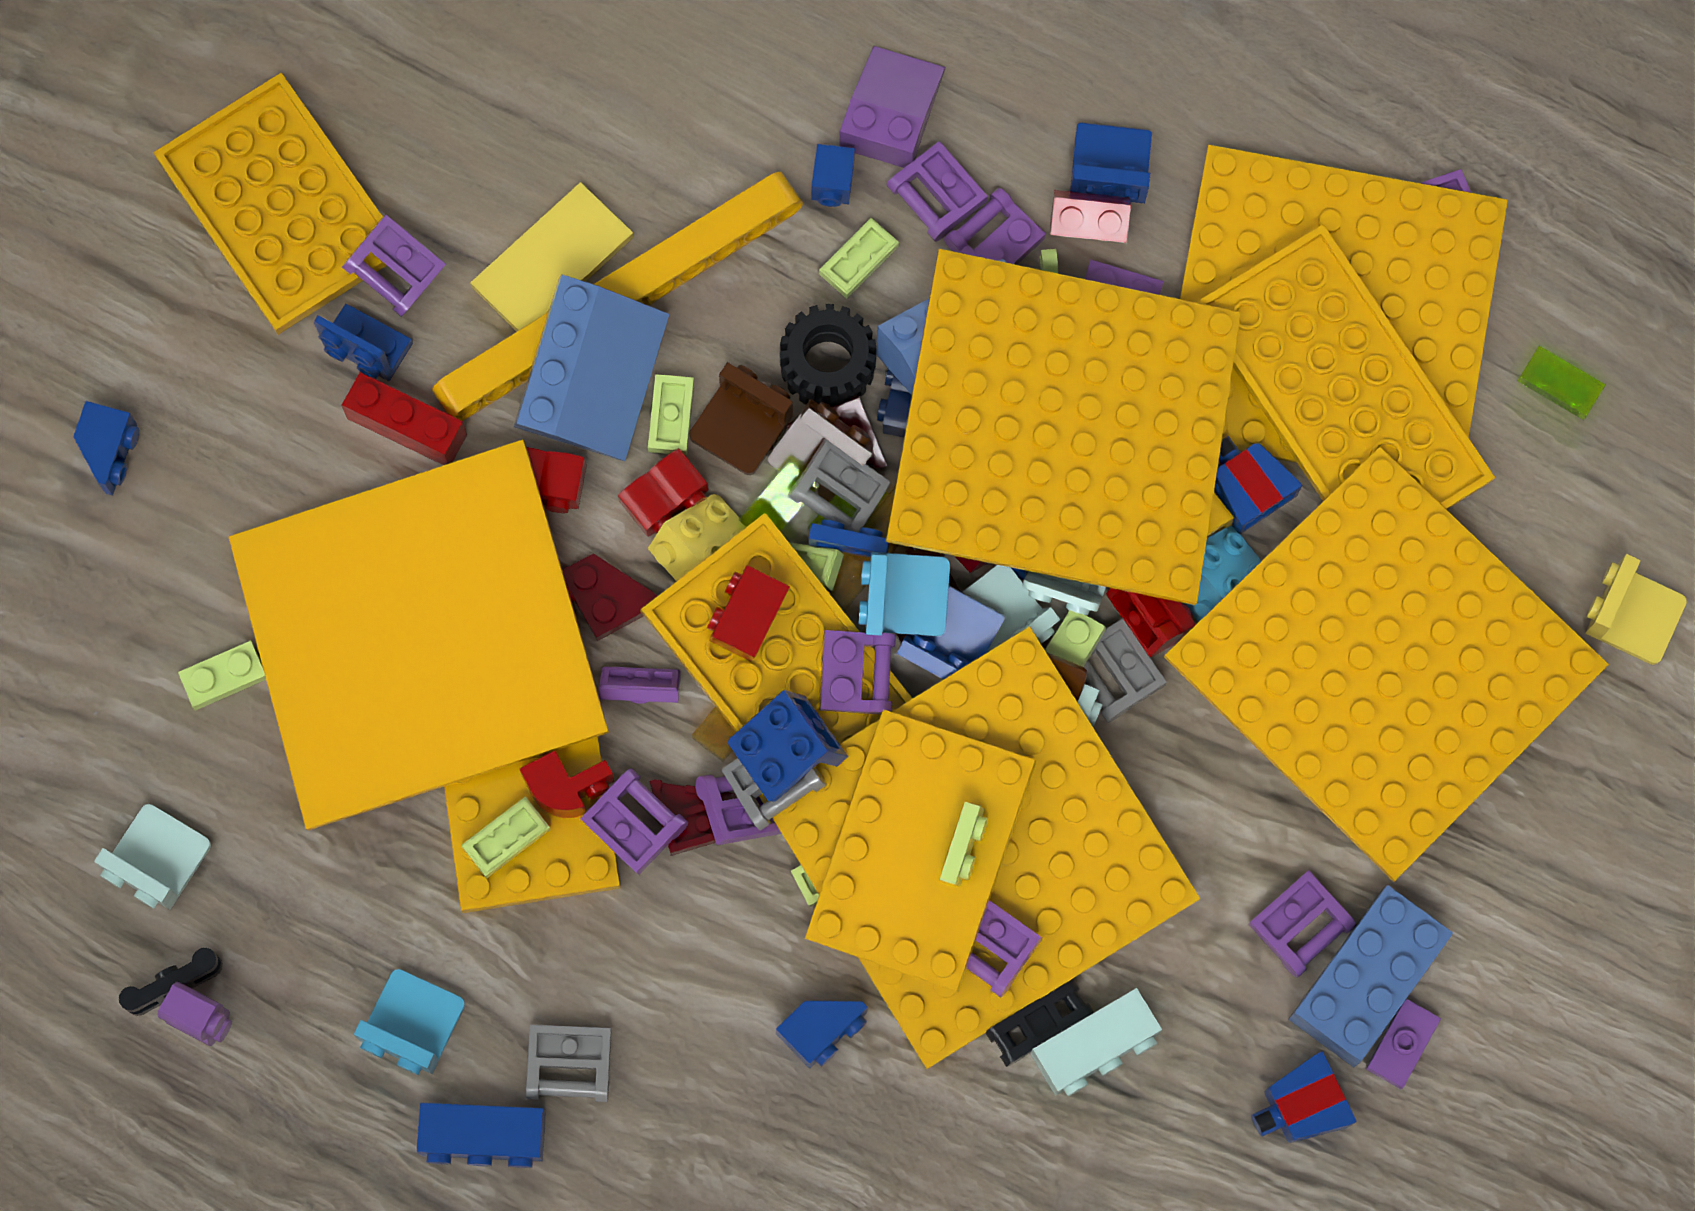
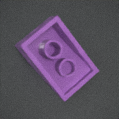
M873 46L851 97L840 129V147L855 148L856 154L903 168L914 161L945 67Z

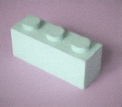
M1136 988L1033 1048L1031 1056L1054 1095L1056 1096L1065 1091L1067 1096H1071L1088 1085L1085 1078L1099 1070L1101 1075L1104 1076L1123 1064L1120 1057L1134 1050L1138 1056L1158 1044L1154 1037L1158 1036L1162 1029Z

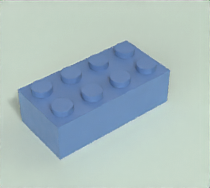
M1387 885L1373 901L1288 1020L1354 1068L1369 1052L1450 939L1453 932Z

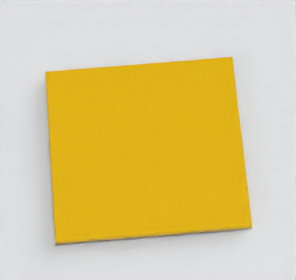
M1208 145L1180 299L1197 302L1324 224L1469 438L1508 199ZM1233 368L1222 439L1229 436L1240 452H1243L1255 443H1259L1275 459L1297 463Z
M939 249L886 542L1196 605L1241 312Z
M523 439L228 536L306 830L309 831L609 733L527 447Z
M1381 447L1368 457L1164 655V658L1393 882L1609 665Z
M1030 626L892 711L893 713L1037 761L990 901L1043 939L1015 977L1004 996L1000 998L991 991L992 986L967 968L959 992L859 958L926 1069L983 1035L988 1029L1039 998L1041 999L1200 900L1199 895ZM879 720L840 743L849 756L836 767L819 763L815 766L826 782L825 787L818 792L810 791L773 817L774 822L819 895ZM764 794L759 796L763 804L768 802ZM975 942L972 953L1001 973L1008 963L979 942Z

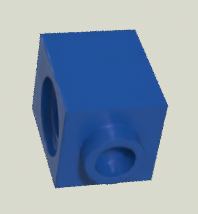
M817 144L811 200L818 201L821 205L828 207H837L841 204L849 205L855 163V148Z

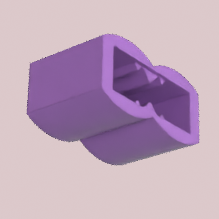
M175 982L158 1010V1017L164 1020L166 1024L208 1046H212L216 1041L222 1042L232 1025V1021L229 1020L230 1012L222 1004L180 982Z

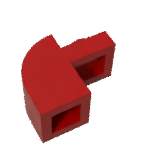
M556 751L519 768L522 778L538 806L545 812L560 818H575L584 815L586 811L581 799L587 796L591 800L603 795L610 788L609 784L614 782L613 773L606 760L569 778Z

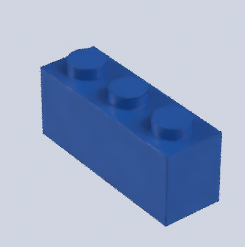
M420 1103L417 1153L420 1156H427L426 1163L448 1165L451 1164V1158H468L467 1165L492 1166V1159L508 1160V1167L532 1168L533 1161L543 1162L546 1112L543 1108Z

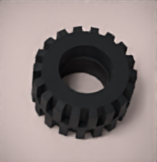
M826 304V310L819 311L818 305L809 307V315L806 316L801 311L795 316V324L789 322L786 326L785 336L781 337L780 342L781 375L783 381H787L790 393L792 395L799 394L800 402L806 405L812 399L818 404L824 402L833 406L839 402L851 399L855 395L862 397L866 393V385H871L874 378V370L876 369V341L872 339L873 331L870 326H863L864 318L858 313L851 317L850 309L842 306L840 311H835L834 304ZM833 342L844 347L849 352L851 359L845 367L838 371L822 372L809 365L805 355L813 346L819 343Z

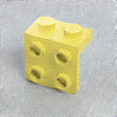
M713 494L707 497L706 500L664 522L647 549L670 575L678 581L747 526L719 495Z
M1626 554L1618 564L1612 562L1608 567L1602 583L1607 585L1602 598L1596 596L1589 608L1586 617L1592 620L1585 634L1644 662L1655 665L1661 661L1687 604V599L1684 595L1635 573L1641 560Z

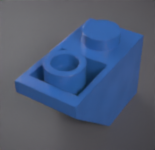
M85 401L73 437L105 494L113 496L116 485L120 486L125 479L127 464L124 462L129 449L133 450L137 444L139 428L131 413Z
M804 1001L776 1028V1035L809 1069L816 1062L822 1067L837 1053L839 1049L835 1044L845 1034L852 1038L867 1023L863 1016L867 1014L868 1007L862 1001Z

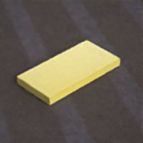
M580 182L473 279L470 284L512 328L519 331L549 312L556 285L561 275L586 282L633 239L634 235L619 218Z

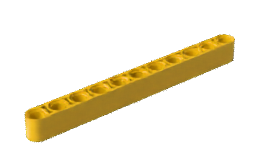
M775 172L615 270L594 285L649 306L792 217L801 209L803 202L783 173ZM548 313L440 379L433 386L432 392L446 413L464 421L527 382Z

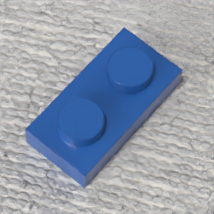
M821 520V525L811 524L809 545L838 549L840 552L870 558L871 552L888 553L889 542H886V538L882 537L883 532L871 528H860L859 533L844 530V524L831 520Z

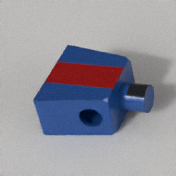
M1229 436L1222 439L1219 463L1222 466L1217 468L1214 492L1233 515L1234 520L1231 526L1241 535L1296 498L1302 484L1261 444L1255 443L1243 452H1240Z
M1323 1051L1317 1053L1267 1088L1264 1093L1270 1106L1251 1115L1255 1128L1261 1137L1281 1128L1288 1143L1346 1129L1357 1122Z

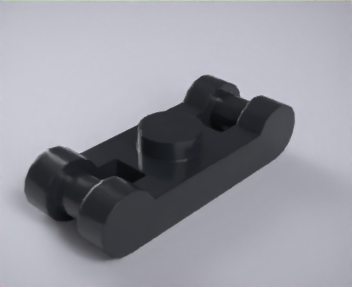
M200 948L193 954L192 962L178 969L177 965L160 971L155 975L156 981L141 989L134 986L124 988L119 994V1003L122 1008L135 1016L144 1015L161 1006L175 982H180L193 989L216 977L222 970V960L211 949Z
M1071 979L986 1031L985 1034L990 1042H996L1001 1050L1002 1055L1000 1058L1006 1067L1031 1053L1033 1048L1095 1013L1089 1003L1084 1004L1077 992L1080 988L1074 979ZM1064 1000L1071 1013L1062 1018L1055 1004ZM1017 1027H1019L1026 1038L1025 1041L1018 1045L1014 1043L1009 1034Z

